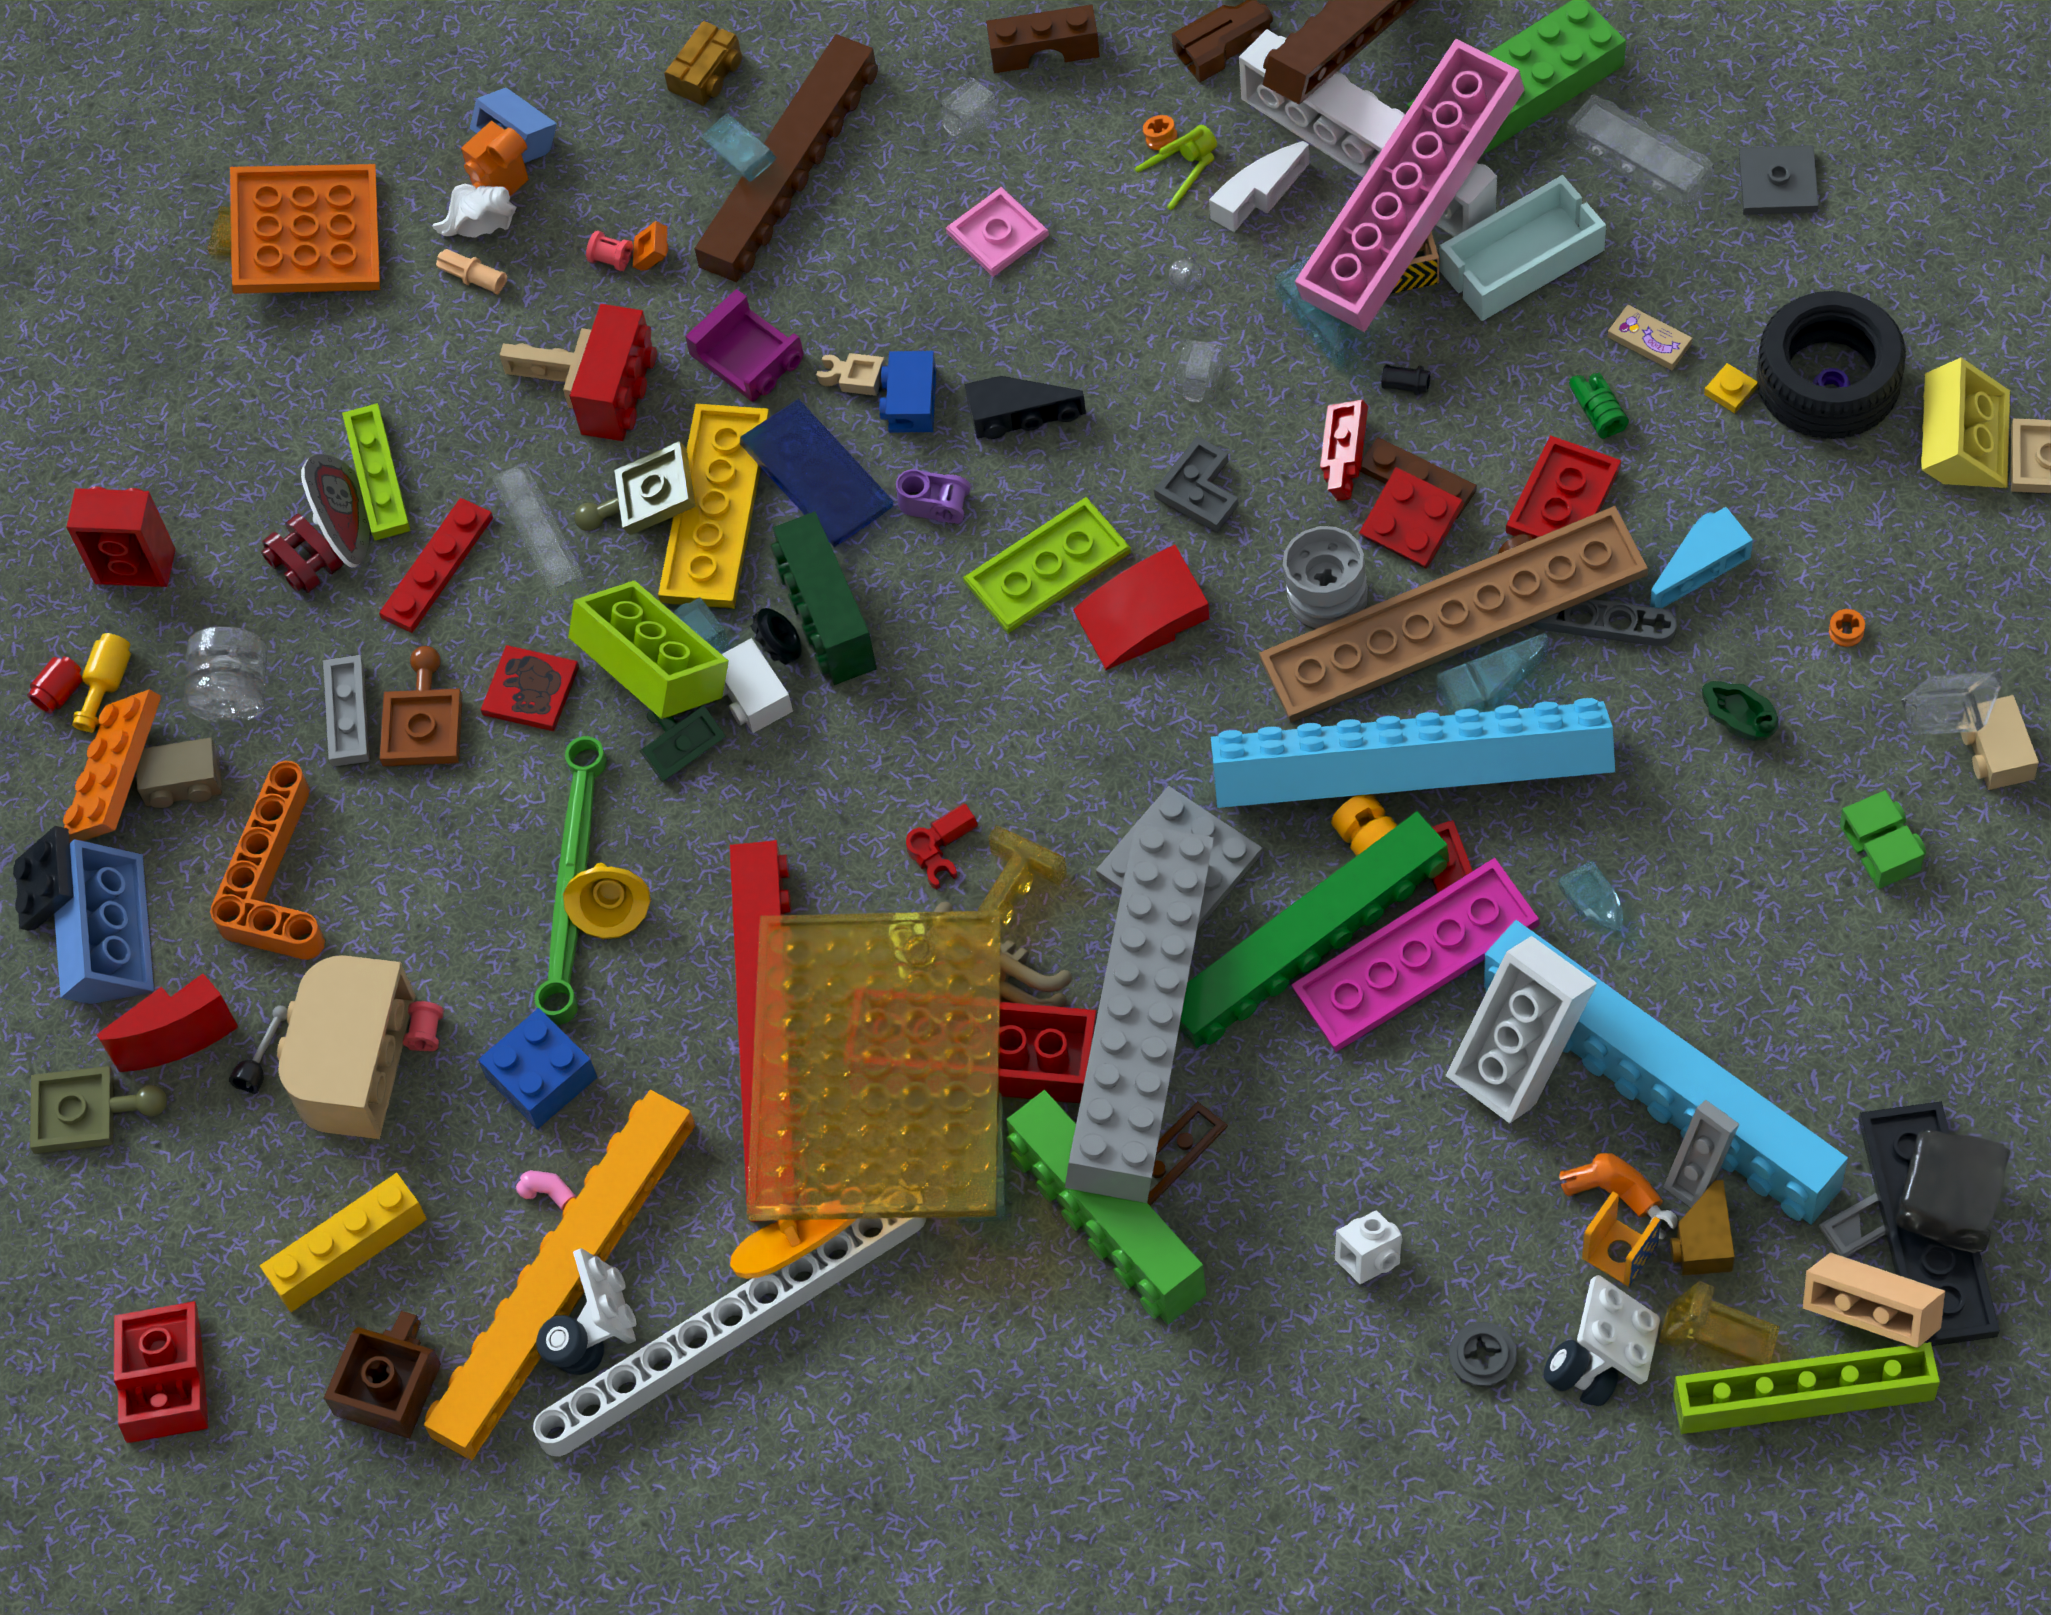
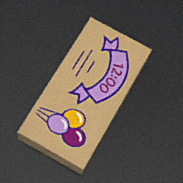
M1630 305L1625 307L1608 330V338L1670 370L1674 369L1692 344V337Z

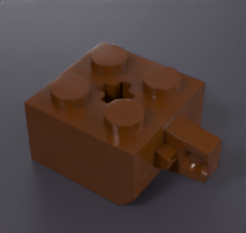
M401 1311L392 1330H385L383 1334L357 1327L351 1333L324 1396V1400L334 1416L405 1438H411L441 1366L435 1351L420 1346V1340L416 1339L421 1326L417 1315Z

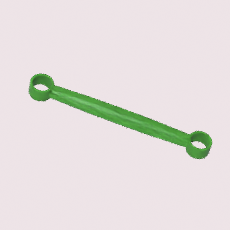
M590 736L574 739L569 743L565 751V759L573 774L565 819L556 886L548 981L540 985L535 993L536 1007L540 1008L556 1025H562L572 1020L578 1010V1001L570 986L579 928L572 923L565 911L563 893L568 882L573 877L587 870L594 781L605 770L607 765V758L602 744L596 738ZM592 749L599 752L597 760L591 765L582 767L573 763L576 755L581 751ZM565 993L570 997L567 1005L558 1011L544 1009L543 1004L545 1000L552 994Z

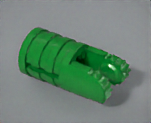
M1600 372L1591 374L1589 376L1590 379H1588L1589 383L1586 382V378L1582 375L1572 376L1569 379V386L1598 436L1605 439L1624 431L1628 426L1629 419Z

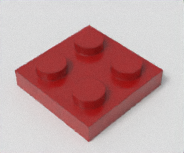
M1395 467L1359 534L1427 569L1460 513L1464 502L1462 499Z

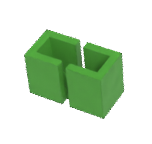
M1886 790L1843 808L1839 825L1856 854L1866 851L1868 856L1861 858V862L1878 889L1921 871L1924 855H1926V849L1920 836L1917 833L1912 834L1908 826L1903 825L1906 823L1903 808L1897 801L1892 802Z

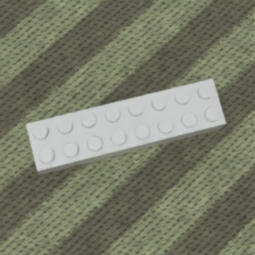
M1266 29L1239 56L1241 99L1359 176L1364 177L1405 114L1396 108L1392 109L1385 105L1372 92L1360 89L1340 72H1336L1300 105L1263 86L1266 71L1263 68V63L1267 54L1272 49H1278L1287 39L1283 36H1277ZM1476 163L1436 225L1455 237L1495 214L1497 175L1488 166Z

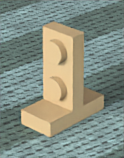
M581 328L574 353L560 348L550 350L535 348L523 343L517 345L503 343L499 356L504 372L509 375L565 382L563 388L568 408L573 409L569 395L591 330Z

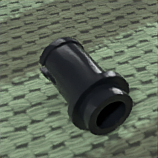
M1385 364L1382 372L1381 386L1383 389L1414 391V394L1419 396L1420 392H1428L1431 372L1430 370H1424V367L1420 365L1417 369Z

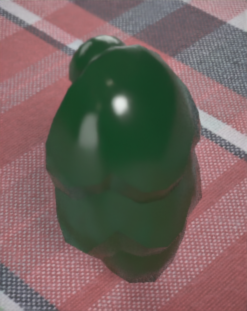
M1711 681L1703 686L1702 698L1708 707L1709 717L1726 726L1733 735L1751 741H1764L1777 731L1779 719L1772 703L1748 686L1722 681Z

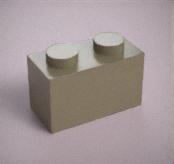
M212 738L143 749L136 774L137 790L146 806L166 808L176 801L189 799L193 802H204L213 795L222 794L220 754Z

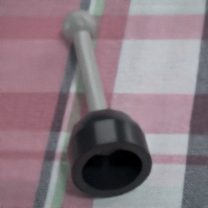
M280 1005L274 1008V1018L253 1059L241 1061L233 1069L229 1082L236 1089L252 1094L258 1093L264 1080V1072L259 1063L280 1022L287 1019L288 1009L285 1006ZM246 1082L251 1084L249 1088H247Z

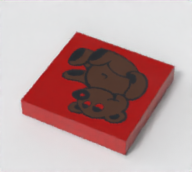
M506 645L480 709L482 715L555 731L579 669L578 661Z

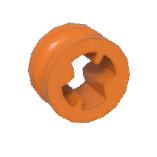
M1167 115L1154 116L1143 125V134L1146 137V144L1150 149L1160 150L1162 147L1178 139L1174 120Z
M1852 609L1837 611L1830 620V638L1834 643L1844 647L1858 644L1864 635L1865 620L1859 612ZM1842 622L1851 623V628H1853L1851 634L1843 633V628H1841Z

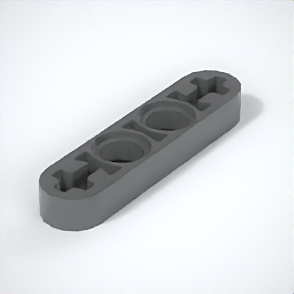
M1589 599L1565 609L1564 621L1559 620L1560 612L1530 624L1533 628L1539 630L1651 646L1669 644L1674 639L1677 628L1676 619L1668 610L1597 599ZM1583 610L1591 614L1592 620L1587 624L1580 625L1573 622L1570 617L1574 612ZM1623 616L1630 620L1631 625L1627 629L1617 630L1609 624V621L1613 617ZM1638 618H1643L1641 632L1636 631ZM1656 621L1664 622L1662 633H1654Z

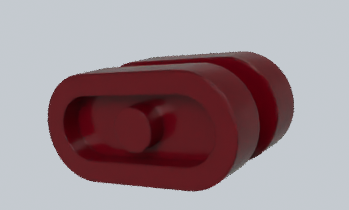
M297 513L285 522L290 534L282 538L276 532L271 533L262 540L265 549L261 551V554L273 569L282 564L288 570L283 575L295 591L298 592L303 589L306 593H309L320 584V580L316 575L317 571L324 568L332 575L344 563L334 552L328 541L302 515ZM299 545L312 556L307 561L294 550Z

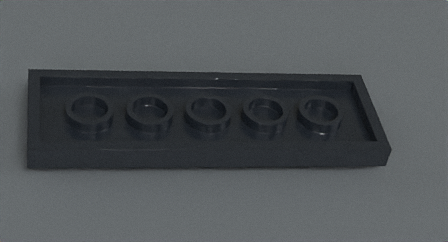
M1942 1101L1860 1112L1858 1121L1896 1275L1945 1291L1941 1329L1924 1343L1931 1342L1932 1346L1998 1337L2000 1329ZM1910 1185H1916L1919 1187L1920 1193H1915L1912 1190H1910L1909 1194L1908 1187ZM1930 1189L1928 1192L1922 1193L1923 1190ZM1934 1192V1198L1932 1200H1926L1923 1198L1931 1195ZM1939 1193H1946L1948 1195L1949 1201L1946 1204H1941L1937 1201L1936 1196Z

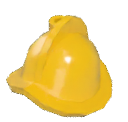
M598 863L593 868L578 873L568 882L563 893L564 908L572 923L587 935L603 940L621 938L634 931L646 917L651 901L649 887L641 877L629 870L612 866L607 867L603 863Z

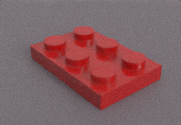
M1550 435L1506 524V533L1513 536L1527 534L1536 539L1599 513L1621 469V460Z

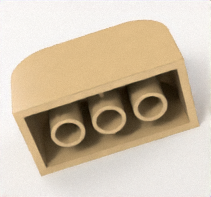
M343 955L332 956L313 965L303 976L296 999L291 1001L288 1006L287 1023L289 1026L286 1037H281L279 1041L277 1057L279 1060L280 1080L300 1118L309 1127L325 1133L380 1139L403 1048V1037L407 1032L410 1020L408 1006L414 1002L416 996L401 962Z

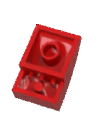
M1176 545L1155 553L1118 574L1073 609L1105 670L1175 641V634L1210 619L1209 604Z
M202 973L171 997L161 986L96 1034L117 1070L119 1072H128L157 1067L180 1060L219 1041L237 1029L238 1025L220 992Z
M195 1301L114 1315V1383L118 1390V1426L126 1443L208 1429L202 1337Z

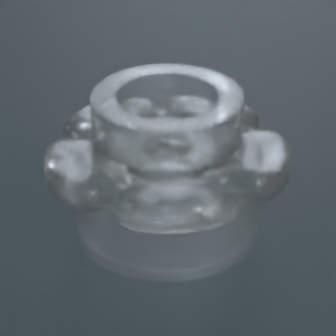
M1183 257L1176 261L1169 272L1171 283L1178 292L1180 289L1192 292L1199 285L1203 276L1202 266L1191 257Z

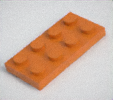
M148 689L108 704L101 711L98 719L100 726L95 739L88 747V760L84 772L80 774L75 784V790L77 791L73 803L63 818L64 828L69 829L70 842L74 839L86 841L116 830L162 697L152 690Z

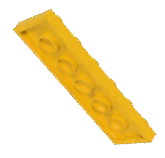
M695 404L687 453L696 507L673 517L658 592L661 603L735 609L769 428V409Z

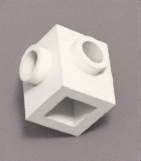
M1376 1210L1362 1218L1354 1219L1348 1225L1336 1230L1335 1260L1359 1284H1362L1381 1273L1391 1271L1400 1264L1402 1235L1395 1224L1388 1222Z

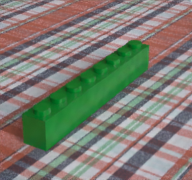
M1416 811L1187 982L1179 1029L1196 1049L1204 1043L1211 1045L1218 1041L1224 1035L1225 1028L1237 1020L1243 1021L1250 1017L1256 1011L1259 1003L1269 996L1275 997L1282 993L1289 985L1291 979L1301 972L1307 973L1319 964L1323 955L1333 948L1340 949L1346 945L1354 932L1364 925L1374 924L1381 918L1386 908L1396 901L1402 902L1415 891L1416 886L1426 878L1432 879L1438 876L1449 862L1447 843Z

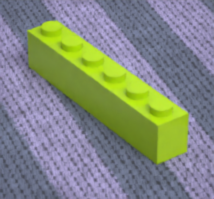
M1931 1342L1923 1343L1918 1348L1906 1345L1676 1376L1673 1397L1680 1433L1687 1434L1934 1401L1940 1381Z

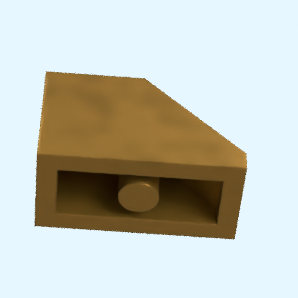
M1715 1180L1679 1221L1677 1238H1670L1672 1262L1680 1263L1682 1276L1732 1272L1735 1256L1723 1180Z

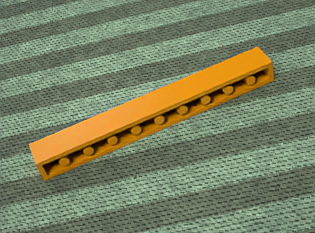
M652 1090L648 1091L643 1100L639 1099L633 1105L629 1113V1121L621 1133L616 1132L610 1139L605 1157L599 1165H594L589 1170L584 1181L585 1186L578 1197L570 1199L566 1204L561 1222L555 1231H550L546 1234L540 1245V1253L532 1265H526L521 1271L516 1289L509 1298H504L498 1305L494 1315L495 1320L487 1332L483 1331L477 1336L472 1345V1354L464 1366H458L449 1379V1388L441 1400L434 1401L429 1407L425 1416L426 1422L424 1426L432 1439L471 1461L474 1459L540 1360L541 1356L536 1345L540 1328L547 1320L554 1316H569L584 1294L573 1251L582 1248L590 1254L598 1256L603 1262L606 1261L696 1126L690 1110Z

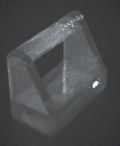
M1993 671L1930 676L1901 699L1912 735L1977 732L1982 729L1988 722L2003 682L2001 673Z

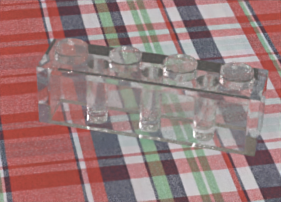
M1592 94L1567 122L1566 143L1685 212L1692 208L1713 183L1715 163L1711 162L1704 154L1694 152L1680 144L1674 137L1664 135L1650 127L1646 121L1624 112L1612 101L1604 100Z
M526 461L492 475L498 498L555 612L572 605L575 599L590 595L584 575Z

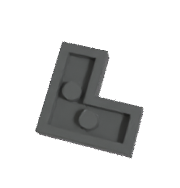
M1196 436L1154 489L1156 499L1218 533L1239 506L1238 497L1212 483L1229 462L1228 453Z

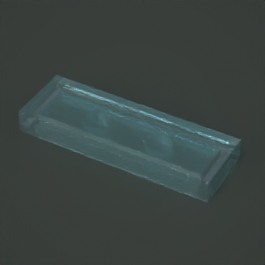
M728 113L701 135V138L712 150L749 182L754 180L776 159V156L765 144Z

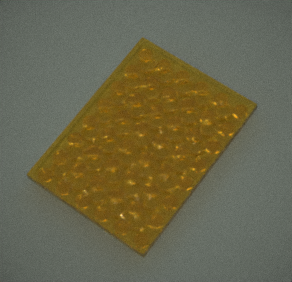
M1001 910L760 916L747 1217L749 1221L997 1216Z

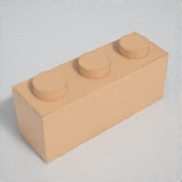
M1830 1252L1806 1271L1803 1309L1918 1348L1941 1329L1945 1291Z

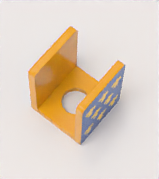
M1613 1191L1584 1232L1582 1259L1630 1287L1658 1246L1661 1219L1655 1216L1643 1234L1638 1233L1617 1220L1619 1194ZM1615 1241H1624L1631 1246L1632 1250L1627 1255L1626 1262L1618 1263L1609 1257L1608 1248L1610 1244Z

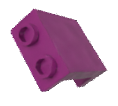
M737 289L685 336L689 354L752 402L761 394H769L774 389L777 379L786 371L796 369L804 355L801 339L798 335L793 333L790 337L785 336L750 310L747 296Z

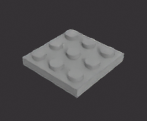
M1169 785L1136 822L1137 824L1214 837L1197 930L1263 853L1261 846ZM1134 826L1096 869V875L1120 892L1122 891Z

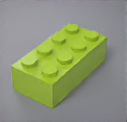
M635 580L574 600L568 638L659 718L663 719L723 697L729 660Z

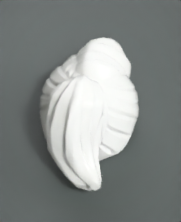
M461 184L452 191L446 219L434 223L433 229L443 236L460 234L475 238L481 234H491L497 228L507 230L517 207L509 202V192L505 187L479 186L476 189L473 185Z

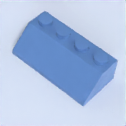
M74 839L70 842L73 898L54 913L60 998L94 1004L153 993L154 983L143 854Z

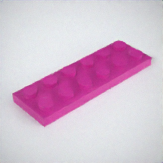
M1493 858L1294 982L1291 986L1336 1053L1485 960V953L1515 920L1530 930L1538 927L1540 921L1496 858Z

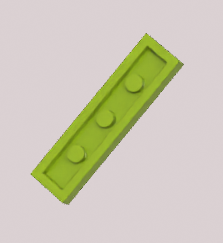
M378 403L343 412L342 415L374 541L411 531Z

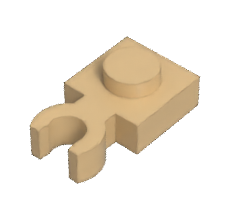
M849 353L846 362L840 361L834 355H824L822 357L824 367L832 370L828 372L817 371L816 376L821 385L833 386L839 383L842 392L877 396L881 384L882 366H887L884 357Z

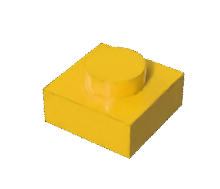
M1726 363L1705 387L1704 395L1731 412L1736 413L1755 392L1758 382Z

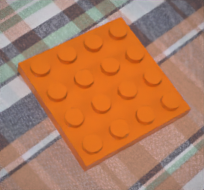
M375 164L230 167L233 294L380 290Z

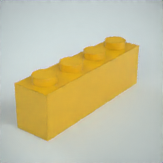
M395 1173L259 1266L270 1285L291 1313L418 1227L427 1218L415 1196L398 1173Z

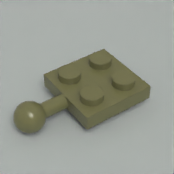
M679 441L614 470L618 497L600 505L592 502L583 503L577 508L574 519L580 529L592 531L599 528L605 518L620 512L622 528L629 535H633L696 507L687 449Z
M110 1066L31 1075L30 1148L34 1154L113 1145L114 1113L138 1110L141 1114L148 1117L157 1116L167 1106V1095L159 1086L147 1085L142 1087L136 1095L114 1097V1072Z

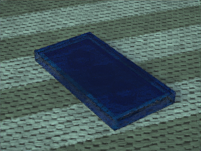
M799 398L740 437V445L804 515L816 511L825 534L833 547H836L893 507L894 501Z

